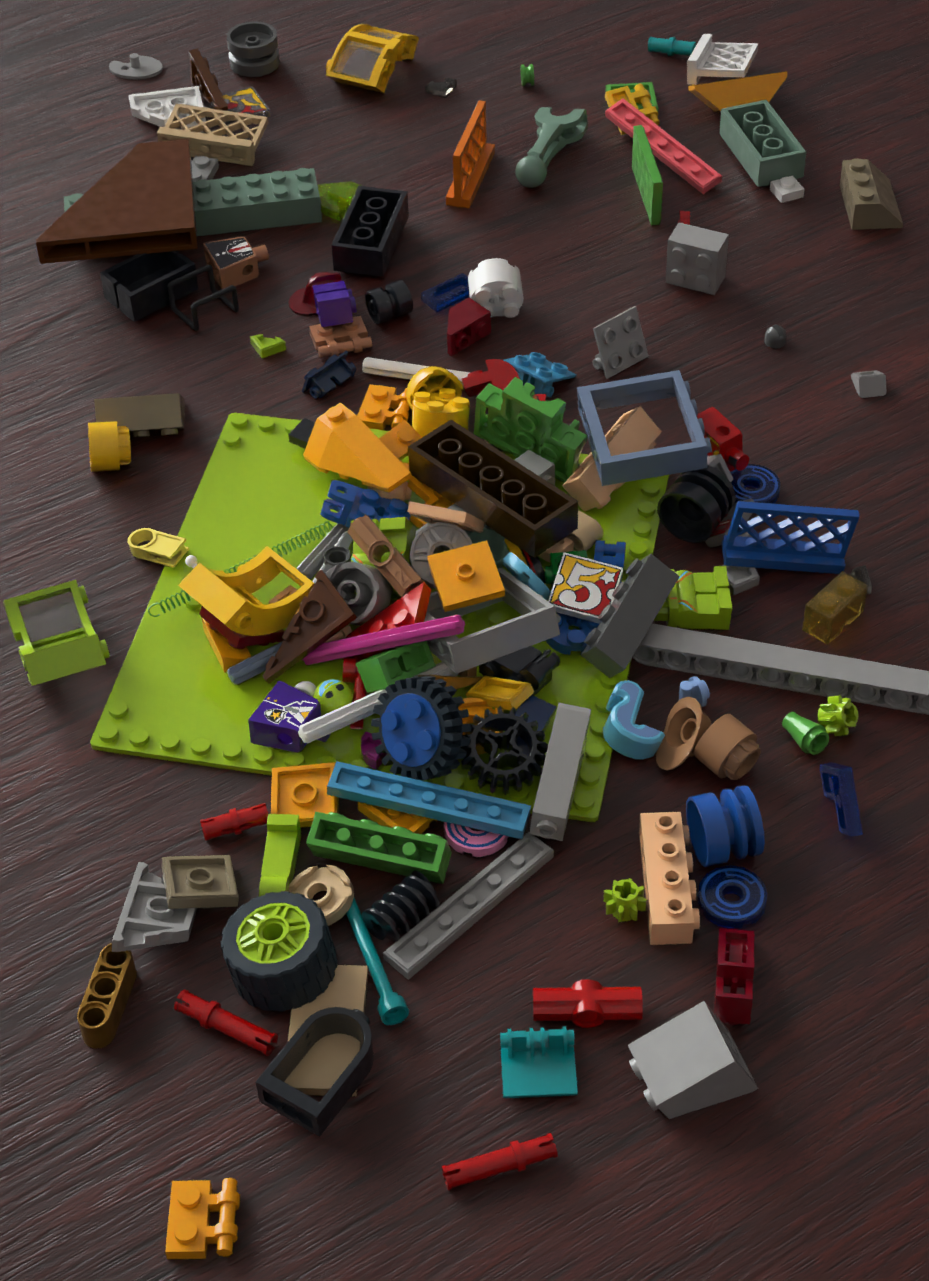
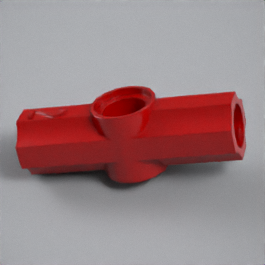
M586 979L575 982L571 988H533V1021L572 1020L576 1026L593 1028L602 1024L604 1020H642L641 987H602L599 982Z

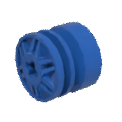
M737 786L733 791L731 789H723L720 793V802L714 793L711 792L688 797L686 801V820L689 826V836L696 857L702 866L709 867L727 863L730 850L735 858L739 860L745 859L747 854L754 857L763 853L765 839L762 817L754 794L748 786Z

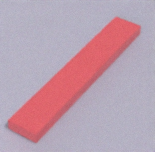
M624 98L605 110V117L631 138H633V126L642 125L653 155L703 195L722 182L721 174Z

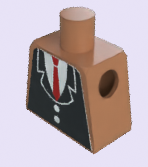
M242 236L203 243L206 265L212 266L214 278L221 290L231 285L238 286L257 278L259 275L258 262L269 260L268 250L265 245L252 248L247 239Z

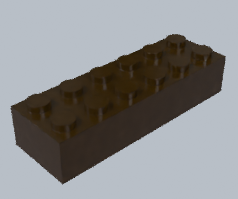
M449 420L408 446L409 471L412 476L467 513L484 521L485 525L534 558L578 529V501L453 420Z

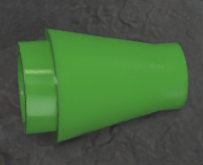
M790 712L784 717L782 727L789 732L804 753L815 755L825 749L829 742V735L824 726L801 717L795 712Z

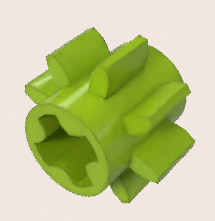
M841 695L828 696V704H820L818 710L819 724L826 728L828 734L834 733L835 736L848 735V728L856 727L858 721L856 706L851 703L850 698H842Z
M632 879L613 880V889L604 890L606 914H613L618 919V922L630 921L632 919L636 921L638 910L646 911L647 899L644 898V886L638 887Z

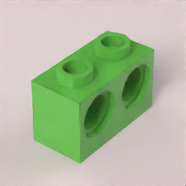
M427 641L390 648L356 663L367 693L385 689L389 685L395 684V681L414 677L436 666Z

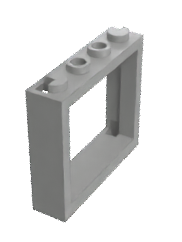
M499 568L498 572L505 589L504 597L444 612L438 593L435 591L430 595L425 621L453 615L463 616L501 601L507 603L520 613L521 616L462 638L453 635L429 640L427 644L430 651L457 674L560 635L558 623L561 618L556 614L555 605L530 589L528 585L522 583L516 576L511 575L503 568Z

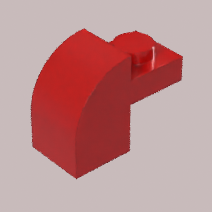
M500 359L485 360L488 371L477 370L468 374V377L462 378V382L468 397L480 394L488 383L504 390L514 377L518 379L520 377L515 368L508 362Z

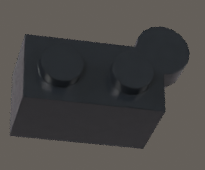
M529 646L479 665V673L483 676L531 683L534 690L532 695L535 696L552 680V671L560 665V658L555 652L548 657L551 653L550 649H546L542 653L533 646Z

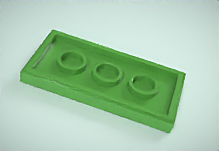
M642 125L633 126L632 170L651 226L660 225L663 181L644 127Z

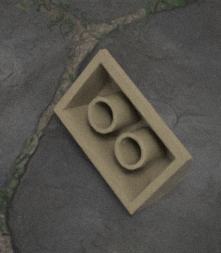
M855 158L843 160L840 189L851 229L903 228L902 218L890 179L868 159Z
M180 393L94 399L96 422L117 421V426L128 427L129 433H133V437H149L150 431H161V435L178 434V429H184L185 401Z

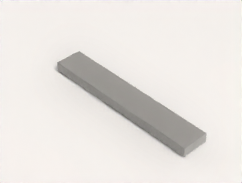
M530 832L526 833L523 839H519L385 950L383 952L384 960L409 980L554 857V850L535 835L529 834Z

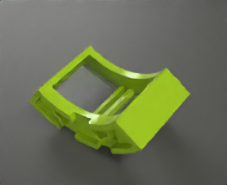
M76 580L3 601L16 642L22 640L23 646H19V654L25 671H28V679L32 686L105 665V659L110 657L105 639L99 641L98 635L95 633L84 604L88 603L85 588L83 585L78 586Z

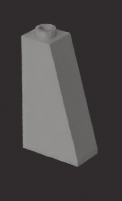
M558 703L533 807L529 834L563 841L584 757L591 709Z

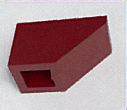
M467 298L449 309L447 327L448 355L453 356L491 333V312L471 298Z

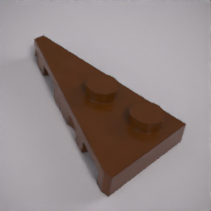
M198 48L190 50L192 86H199L200 94L209 103L214 102L215 109L227 111L228 105L218 88L216 75L214 73L211 74L209 71L207 58L202 57Z
M322 569L317 572L315 576L317 581L308 597L304 596L299 611L293 616L282 636L284 641L275 657L271 656L266 665V671L262 676L269 684L357 618Z

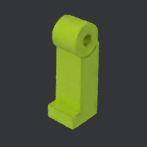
M268 814V831L261 871L259 897L270 892L289 891V884L294 877L302 836L299 815Z

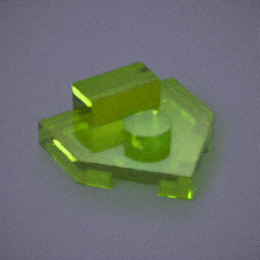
M352 181L317 184L321 213L339 221L343 219L358 186L361 185Z

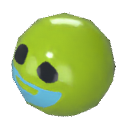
M328 679L318 685L313 694V698L320 702L321 716L353 702L352 691L341 680Z

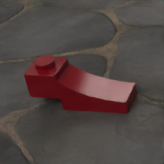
M719 928L714 1013L722 1022L729 1025L750 1024L755 931Z

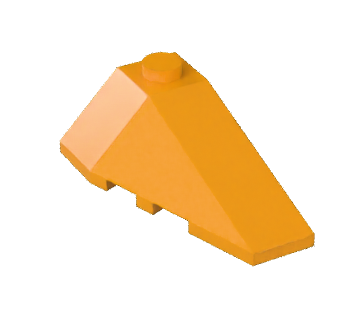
M342 403L331 407L317 418L303 456L305 460L320 472L328 473L332 471L338 473L340 478L346 480L349 477L361 480L362 485L388 493L413 477L411 472L362 420Z

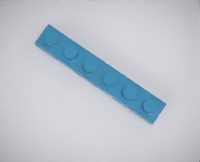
M338 761L327 785V795L518 839H523L531 810V805Z

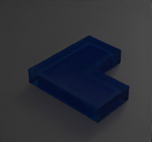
M832 762L820 764L824 796L835 801L839 832L851 837L863 835L852 767Z

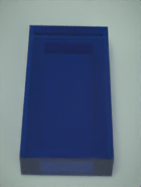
M461 273L421 292V300L437 313L469 298L468 276Z

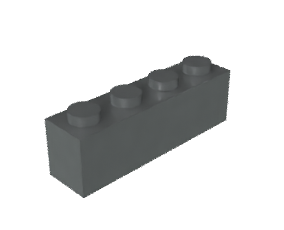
M649 554L642 560L637 558L631 563L626 571V574L629 575L626 581L621 582L612 594L615 598L614 601L606 606L599 615L598 619L601 621L599 626L594 628L584 640L587 646L581 656L609 678L626 669L680 577L653 554Z

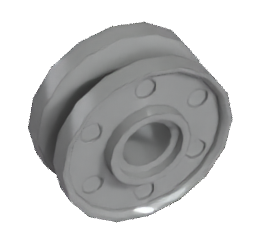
M445 522L429 524L418 532L412 542L410 551L411 567L430 588L436 589L427 556L433 555L439 549L448 551L473 544L472 540L463 529L455 524Z

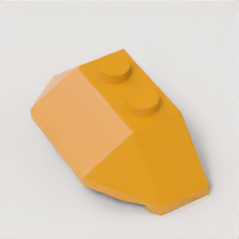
M785 71L688 87L693 95L714 112H717L723 108L762 100L769 102L788 74Z

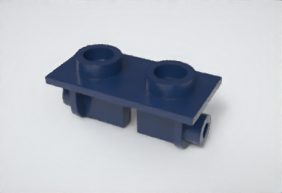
M346 350L339 356L336 354L331 356L324 366L319 369L316 367L311 369L304 377L305 383L302 392L304 393L309 390L313 398H322L336 389L337 385L331 379H334L340 386L354 377L357 369L353 363L346 361L348 351Z

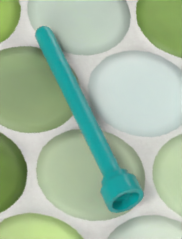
M354 898L346 915L380 996L377 1007L378 1013L385 1025L398 1024L408 1017L409 1009L404 998L392 990Z

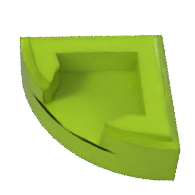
M263 334L250 336L251 345L262 359L286 350V342L275 336V339L267 338Z

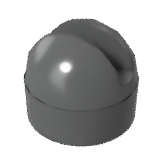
M778 324L767 328L764 343L770 348L783 347L786 344L787 336L785 329Z

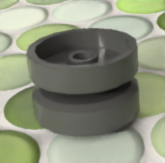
M258 21L237 24L228 31L230 68L234 73L246 77H259L270 74L278 68L280 60L277 48V30L272 25Z

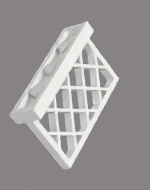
M703 34L687 60V84L697 85L701 77L744 78L758 52V43L712 42V34Z

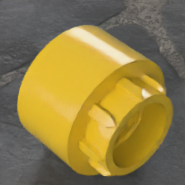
M117 421L88 423L91 472L120 470V465H128L131 462L128 427L117 426Z

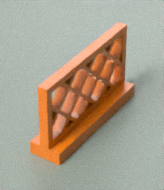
M478 101L454 151L453 182L446 195V205L463 208L471 207L495 154V144L487 143L486 101Z

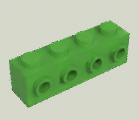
M315 812L306 842L312 854L317 857L403 876H409L416 870L422 873L429 881L440 884L444 883L452 853L447 840L439 835L413 833L409 829L394 826L393 828L385 827L366 819H361L360 821L348 819L346 816L334 812H329L328 814Z

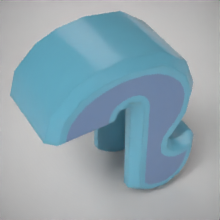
M623 680L615 685L606 704V709L611 712L603 727L604 739L612 749L624 756L633 759L653 757L661 745L665 734L649 726L635 724L644 691L637 683Z

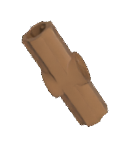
M367 514L363 517H358L350 524L347 533L366 554L370 563L381 572L401 597L424 582L405 560L402 553L394 547ZM390 551L389 558L385 562H381L382 555Z

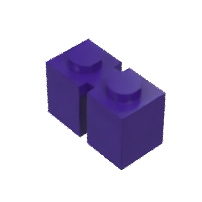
M344 281L312 286L316 312L321 327L353 323L352 313H357L355 298L352 295V290L346 289Z

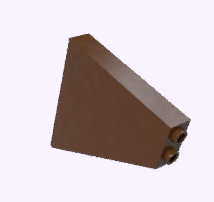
M189 139L138 143L36 239L40 264L198 249Z

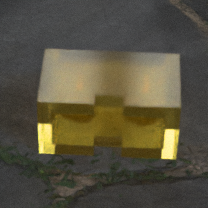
M842 571L806 604L802 630L828 645L842 632L846 624L850 625L864 612L868 585Z

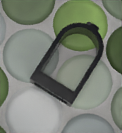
M331 1007L317 1011L308 1017L257 1079L256 1087L259 1102L320 1137L372 1068L374 1053L368 1016L358 1009L351 1010L343 1007ZM331 1034H347L356 1038L362 1044V1048L320 1102L284 1082L312 1046L321 1038Z

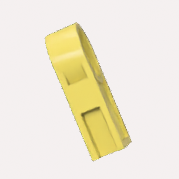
M151 528L138 529L128 537V545L134 557L173 568L189 550V547L184 545L186 538L163 533ZM143 541H150L148 544L137 546Z

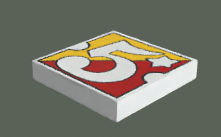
M564 552L548 602L555 605V610L558 613L600 624L601 621L598 617L604 608L614 601L615 598L612 594L620 584L623 568Z

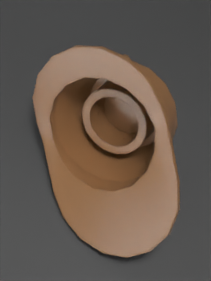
M692 697L682 698L671 709L664 729L665 737L656 752V762L661 769L666 771L675 769L688 756L693 757L698 741L712 725L709 717L702 712L701 704L697 699Z

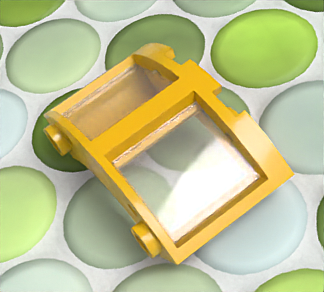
M358 24L352 27L339 42L332 58L326 64V76L335 82L384 93L395 69L394 63L397 60H413L419 37L367 24Z

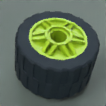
M281 891L278 893H266V895L260 897L257 896L245 905L240 906L230 916L226 927L223 928L221 941L223 957L239 995L253 1007L261 1008L264 1011L277 1012L300 1008L306 1003H311L318 995L323 993L335 976V969L338 963L337 952L324 913L321 908H318L316 902L306 898L305 895Z

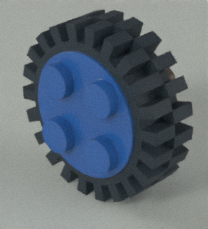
M433 676L400 679L395 681V684L386 687L387 693H382L378 697L382 704L375 705L373 712L380 715V718L371 719V726L379 727V732L372 733V739L381 740L382 744L375 747L377 754H387L381 761L385 766L392 765L390 772L393 774H401V776L421 781L439 778L452 772L451 769H456L461 764L457 759L465 758L467 752L460 747L470 745L471 738L464 737L463 732L471 731V724H463L462 718L468 717L469 713L467 709H458L464 701L461 696L452 697L457 690L453 686L445 687L446 681L442 679L435 680L436 677Z

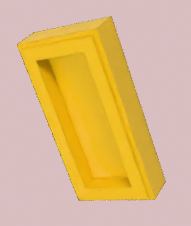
M484 676L465 695L467 698L485 700L489 707L498 708L501 706L504 710H511L513 707L517 709L534 693L531 683Z

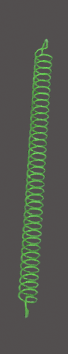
M329 520L328 522L325 521L324 524L321 523L319 526L311 528L310 531L306 530V532H310L311 539L315 541V537L311 532L312 529L314 530L316 537L320 539V535L317 532L316 527L319 528L320 534L323 537L325 534L323 530L320 528V526H324L326 534L329 533V530L325 526V523H328L330 530L331 528L333 529V527L329 523ZM302 532L301 535H296V538L292 537L291 540L288 539L286 542L283 541L282 545L278 544L276 548L279 556L282 557V552L278 548L279 545L282 546L284 554L287 555V551L283 546V543H286L288 551L292 552V549L288 544V541H291L293 549L296 550V545L292 541L293 538L296 539L298 547L301 548V544L297 539V536H300L301 542L305 546L306 542L302 537V534H305L307 542L310 543V538L308 537L306 532ZM250 557L249 560H244V563L240 562L239 565L236 564L235 566H240L241 563L245 564V561L248 562L253 558ZM234 566V567H230L229 570H228V569H225L224 572L229 571V573H232V572L230 571L231 568L234 569V572H237V570L235 569V566ZM181 590V592L176 593L175 596L171 595L170 598L167 597L166 600H161L160 603L156 602L155 604L151 605L148 608V613L153 617H158L160 615L158 614L154 616L149 611L150 608L156 604H160L163 613H166L164 607L162 606V601L166 603L167 609L171 611L170 606L167 603V599L171 601L173 608H176L174 602L172 601V596L175 597L177 604L181 606L177 598V594L180 595L182 602L185 604L186 602L181 594L182 592L185 593L188 601H190V597L185 591Z

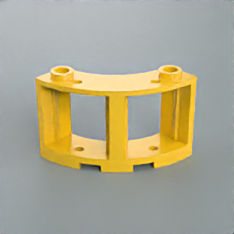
M266 546L253 559L238 566L237 572L226 574L223 570H212L199 562L178 586L230 630L242 635L260 636L288 627L293 616L299 611L304 596L308 597L315 583ZM281 571L301 586L288 597L266 605L252 595V593L274 579Z

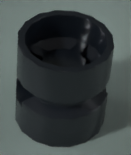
M402 280L387 284L385 290L378 287L365 292L366 308L375 324L389 321L393 318V315L400 317L413 311L411 293Z

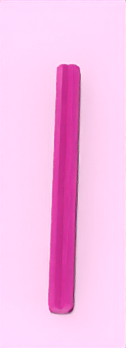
M453 615L325 642L302 660H304L306 665H312L458 635L464 632L465 621L462 620L460 615Z

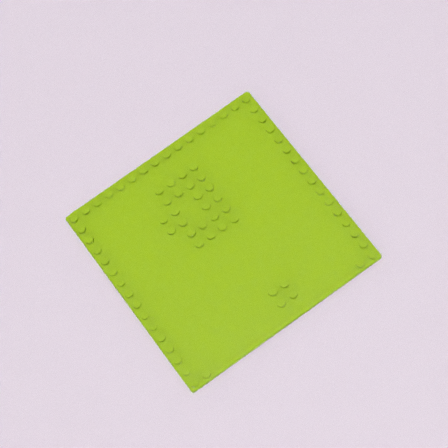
M244 413L229 414L178 533V537L186 538L184 545L189 547V550L174 568L164 566L90 740L92 749L271 776L272 768L337 761L373 769L362 758L361 738L365 731L371 734L379 732V727L371 726V719L380 718V715L376 713L364 718L363 729H351L350 725L332 732L326 742L312 741L307 743L301 752L297 753L251 743L248 719L278 681H282L292 687H295L301 681H310L316 687L328 679L342 681V659L306 665L304 660H300L270 684L262 676L265 673L264 671L238 685H234L228 677V672L224 673L204 633L202 617L199 615L202 605L189 595L190 601H188L185 593L182 592L185 604L182 602L180 595L177 594L181 606L177 604L175 597L172 596V601L176 608H173L171 601L167 599L171 611L167 609L166 603L162 601V606L166 613H163L160 604L152 606L149 610L154 616L160 614L158 617H153L148 613V608L156 602L160 603L161 600H166L171 595L175 596L176 593H180L183 590L178 585L193 570L192 567H188L185 563L187 556H195L197 564L200 562L209 569L225 571V569L229 570L230 567H234L236 564L239 565L240 562L244 563V560H249L250 557L253 558L254 555H258L266 546L271 549L273 548L278 554L276 548L278 544L282 545L283 541L291 540L292 537L296 538V535H301L302 532L310 531L311 528L329 521L322 517L320 513L324 500L331 499L327 495L332 480L368 489V486L362 485L361 480L351 477L346 480L340 478L338 473L332 471L328 473L320 472L305 460L303 456L305 449L290 443L288 434L301 420ZM370 429L378 438L388 432L386 430ZM507 451L502 452L510 458H512L513 460L516 459V457L513 456V454ZM580 454L578 463L581 464L588 454ZM406 456L401 461L403 463H408L409 456ZM669 475L625 482L620 488L612 491L609 495L611 500L601 509L595 507L584 512L578 505L579 511L592 517L601 525L604 534L601 540L605 541V544L626 542L622 582H625L629 576L626 574V571L635 559L642 560L649 554L654 553L660 524L657 506L667 490ZM555 478V487L570 496L562 486L564 483ZM413 491L411 493L410 500H405V503L408 505L409 501L421 504L425 503V501L421 499ZM332 521L329 522L332 525V527H334L337 524ZM325 523V526L328 528L330 532L331 530L329 529L328 523ZM321 525L320 528L323 530L325 537L327 534L324 530V526ZM316 527V530L320 535V539L316 537L314 530H311L315 541L311 539L310 532H306L310 538V543L307 542L305 534H302L306 542L305 546L302 544L300 536H297L301 548L298 547L295 538L292 541L296 545V550L293 549L291 541H288L292 552H289L286 543H283L287 555L284 554L282 546L279 545L278 548L282 552V558L297 568L324 538L320 534L319 528ZM595 544L587 550L588 559L594 560ZM538 556L545 572V566H550V563ZM281 571L274 579L252 593V595L266 605L269 604L268 601L289 585L297 590L301 586ZM316 572L315 575L310 579L311 581H313V579L315 578L317 572ZM544 583L551 591L552 585ZM431 588V593L437 591L436 589ZM390 600L389 606L397 600ZM504 601L492 604L461 616L462 620L465 621L464 632L456 636L458 638L468 636L519 617L521 614ZM349 624L352 631L360 627L358 625ZM569 626V627H568V629H570V630H572V629H574V628L580 630L579 627H577V626ZM542 641L532 646L542 653L546 649H550L551 653L548 657L555 652L560 658V665L552 671V680L535 697L557 707L558 703H564L591 709L584 757L568 819L596 822L600 816L613 749L606 742L603 735V727L611 712L606 709V704L615 685L620 681L628 679L631 660L625 670L609 678L580 655L581 651H571L570 655L563 654L550 647L546 641ZM280 642L269 643L267 646L252 645L247 646L251 656H254ZM431 652L435 665L441 663L442 661ZM477 666V676H483L479 673V666ZM344 682L350 688L353 695L355 683ZM474 685L456 689L457 691L452 697L461 696L462 699L467 698L465 694ZM504 710V713L510 714V710ZM556 711L544 732L545 740L542 742L549 744ZM498 748L497 756L500 752L505 753V750ZM488 753L479 755L480 759L485 764H488L490 755ZM382 763L377 769L378 771L393 774L390 772L392 765L385 766ZM461 764L456 769H451L452 772L448 775L424 780L430 783L531 805L530 813H532L541 775L539 777L533 776L534 782L531 786L522 782V790L520 792L516 791L513 786H510L509 793L506 795L502 791L503 787H497L495 793L492 794L490 792V784L488 783L484 787L479 788L477 786L479 777L469 780V770H463ZM504 767V768H501L500 770H510V769H514V768Z

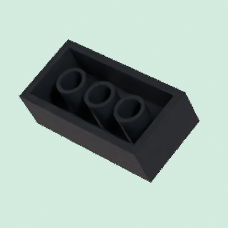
M358 186L331 245L333 271L384 277L409 218L408 191Z

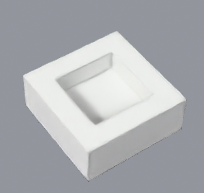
M794 176L770 181V191L781 203L804 197V188Z

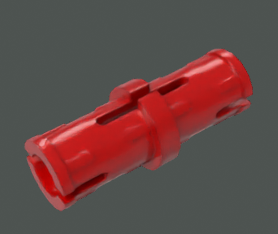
M262 803L236 810V808L229 809V813L201 819L200 822L205 841L231 833L239 835L242 834V830L267 824L268 811L266 804Z

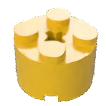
M442 388L439 390V393L416 392L414 393L412 427L421 437L426 436L449 420H453L468 430L469 400L456 395V390L451 388Z

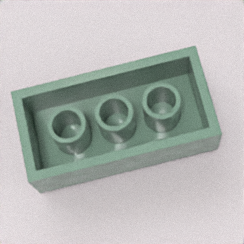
M767 100L721 109L719 134L757 187L768 186L770 181L783 177L794 176L795 179L804 177L806 151Z

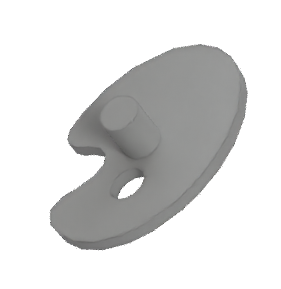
M137 53L129 55L130 63L112 61L109 64L110 72L124 79H147L159 75L163 70L162 63L159 60L148 56H141Z

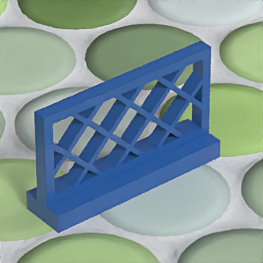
M738 501L728 534L724 535L722 540L724 565L843 574L845 569L844 558L859 520V511ZM743 512L756 513L758 515L749 521L742 517ZM778 515L788 517L778 524L772 520V518ZM809 517L818 519V521L808 526L802 522ZM838 520H848V523L838 528L832 525V523ZM764 522L770 527L760 533L754 529V527ZM793 525L800 529L790 535L783 531ZM824 527L830 531L820 537L814 534V532ZM748 532L752 537H743L739 535ZM777 534L781 539H769V537ZM806 536L811 540L810 542L798 541ZM837 539L840 542V544L828 542Z

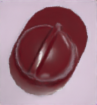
M319 272L314 274L309 279L306 287L290 296L288 301L289 308L294 313L300 315L317 314L312 286L342 281L341 275L337 272Z

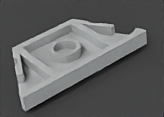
M138 862L112 939V952L188 941L197 908L168 909L163 875L160 878L148 872L149 865Z

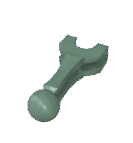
M552 107L539 108L534 116L536 124L540 126L537 129L538 140L527 152L528 156L523 157L517 163L515 169L516 178L521 185L528 188L541 185L546 178L547 167L557 152L564 148L566 144L583 138L588 128L586 109H574L569 114L556 116L551 114Z

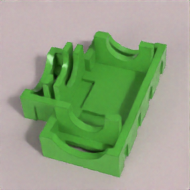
M516 377L513 378L504 390L488 383L476 397L474 434L505 452L513 454L516 458L527 450L538 454L555 464V478L565 483L579 467V456L587 441V435L578 430L580 424L578 420L574 419L570 425L563 422L566 402L559 398L551 401L534 399L532 397L535 395V386L528 382L523 385V381ZM486 407H488V415L485 414Z

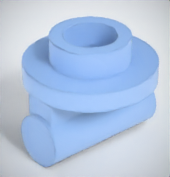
M697 676L690 677L688 681H682L679 689V700L685 697H692L698 700L701 708L706 706L707 699L710 697L706 682L700 680Z

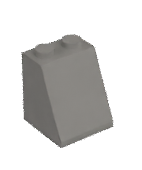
M705 1001L628 1044L633 1055V1059L629 1060L630 1066L639 1080L644 1079L648 1089L643 1091L646 1100L654 1111L660 1109L668 1119L724 1102L758 1089L728 1028Z

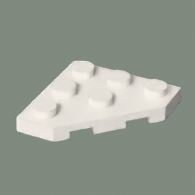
M199 86L129 95L132 116L160 127L165 126L176 103L203 107ZM180 113L179 117L182 119L190 114ZM194 121L186 126L190 128L198 124Z

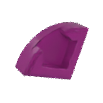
M365 731L361 738V755L367 765L377 770L382 764L381 760L387 754H377L375 747L382 744L381 740H373L372 734Z

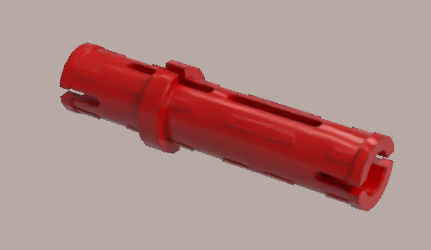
M186 989L182 990L177 996L178 999L184 1002L179 1003L175 1001L174 1010L199 1021L201 1027L205 1029L214 1028L262 1052L266 1056L270 1055L275 1047L268 1043L273 1042L277 1044L278 1035L276 1033L265 1030L222 1009L221 1004L216 1001L208 1002Z
M548 1133L545 1136L522 1143L515 1140L510 1142L509 1147L446 1166L443 1165L441 1169L444 1180H446V1187L448 1190H452V1188L510 1170L524 1171L527 1165L558 1157L556 1144L552 1143L554 1138L551 1133Z

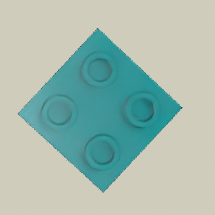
M563 1026L562 1029H551L545 1031L544 1027H540V1031H533V1028H529V1032L507 1029L506 1033H500L503 1098L578 1095L574 1030H567L566 1026Z

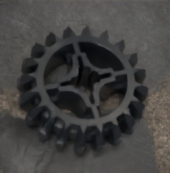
M500 706L497 709V714L493 715L487 708L484 712V718L478 715L473 717L474 725L471 724V731L465 732L466 735H463L464 737L471 738L470 745L460 747L467 752L465 758L461 761V767L463 770H469V780L479 777L477 784L479 788L484 787L488 783L490 784V792L492 794L495 793L497 787H503L502 791L506 795L509 793L510 786H513L516 791L520 792L522 790V782L531 786L534 782L533 776L539 777L542 774L541 766L544 765L548 744L542 742L545 740L544 731H537V720L527 723L529 716L527 712L518 717L514 707L510 710V714H506ZM496 731H505L503 733H494ZM519 736L526 742L530 750L529 757L523 754V749L517 746V738ZM478 744L484 747V751L490 755L488 764H485L480 759L476 751ZM509 745V752L505 750V753L500 752L497 756L498 748L501 750V748H507ZM504 767L514 768V769H510V770H500L501 768H504Z

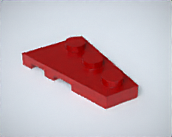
M425 582L421 583L352 631L346 638L424 622L432 589ZM384 650L351 656V658H357V661H361Z

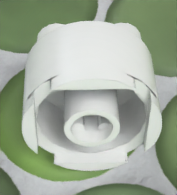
M492 258L480 262L477 269L469 272L468 286L470 298L489 310L491 318L492 316L513 318L519 314V309L523 303V290L520 271L516 265L513 267L508 264V260Z

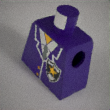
M278 681L248 719L251 743L296 753L301 752L307 743H304L302 738L299 737V727L321 716L320 702L282 681ZM331 733L317 740L326 742Z

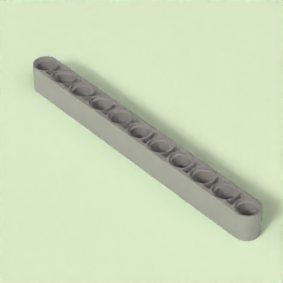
M651 624L633 655L637 662L648 666L824 697L841 695L842 698H850L853 702L929 715V671L658 624Z

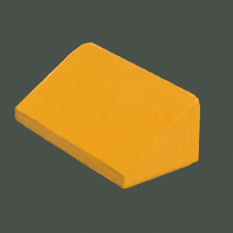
M202 618L204 633L224 673L230 667L252 657L247 646L244 649L230 646L228 640L219 632L212 630L209 627V623Z

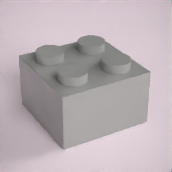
M678 223L668 239L665 283L715 295L725 279L729 234Z

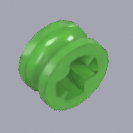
M521 64L522 86H525L527 83L531 86L534 85L533 64H530L528 67Z

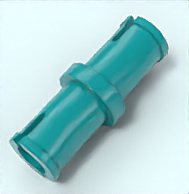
M650 37L648 40V52L667 53L668 56H674V54L690 56L696 47V42L676 40L675 37H670L669 39Z

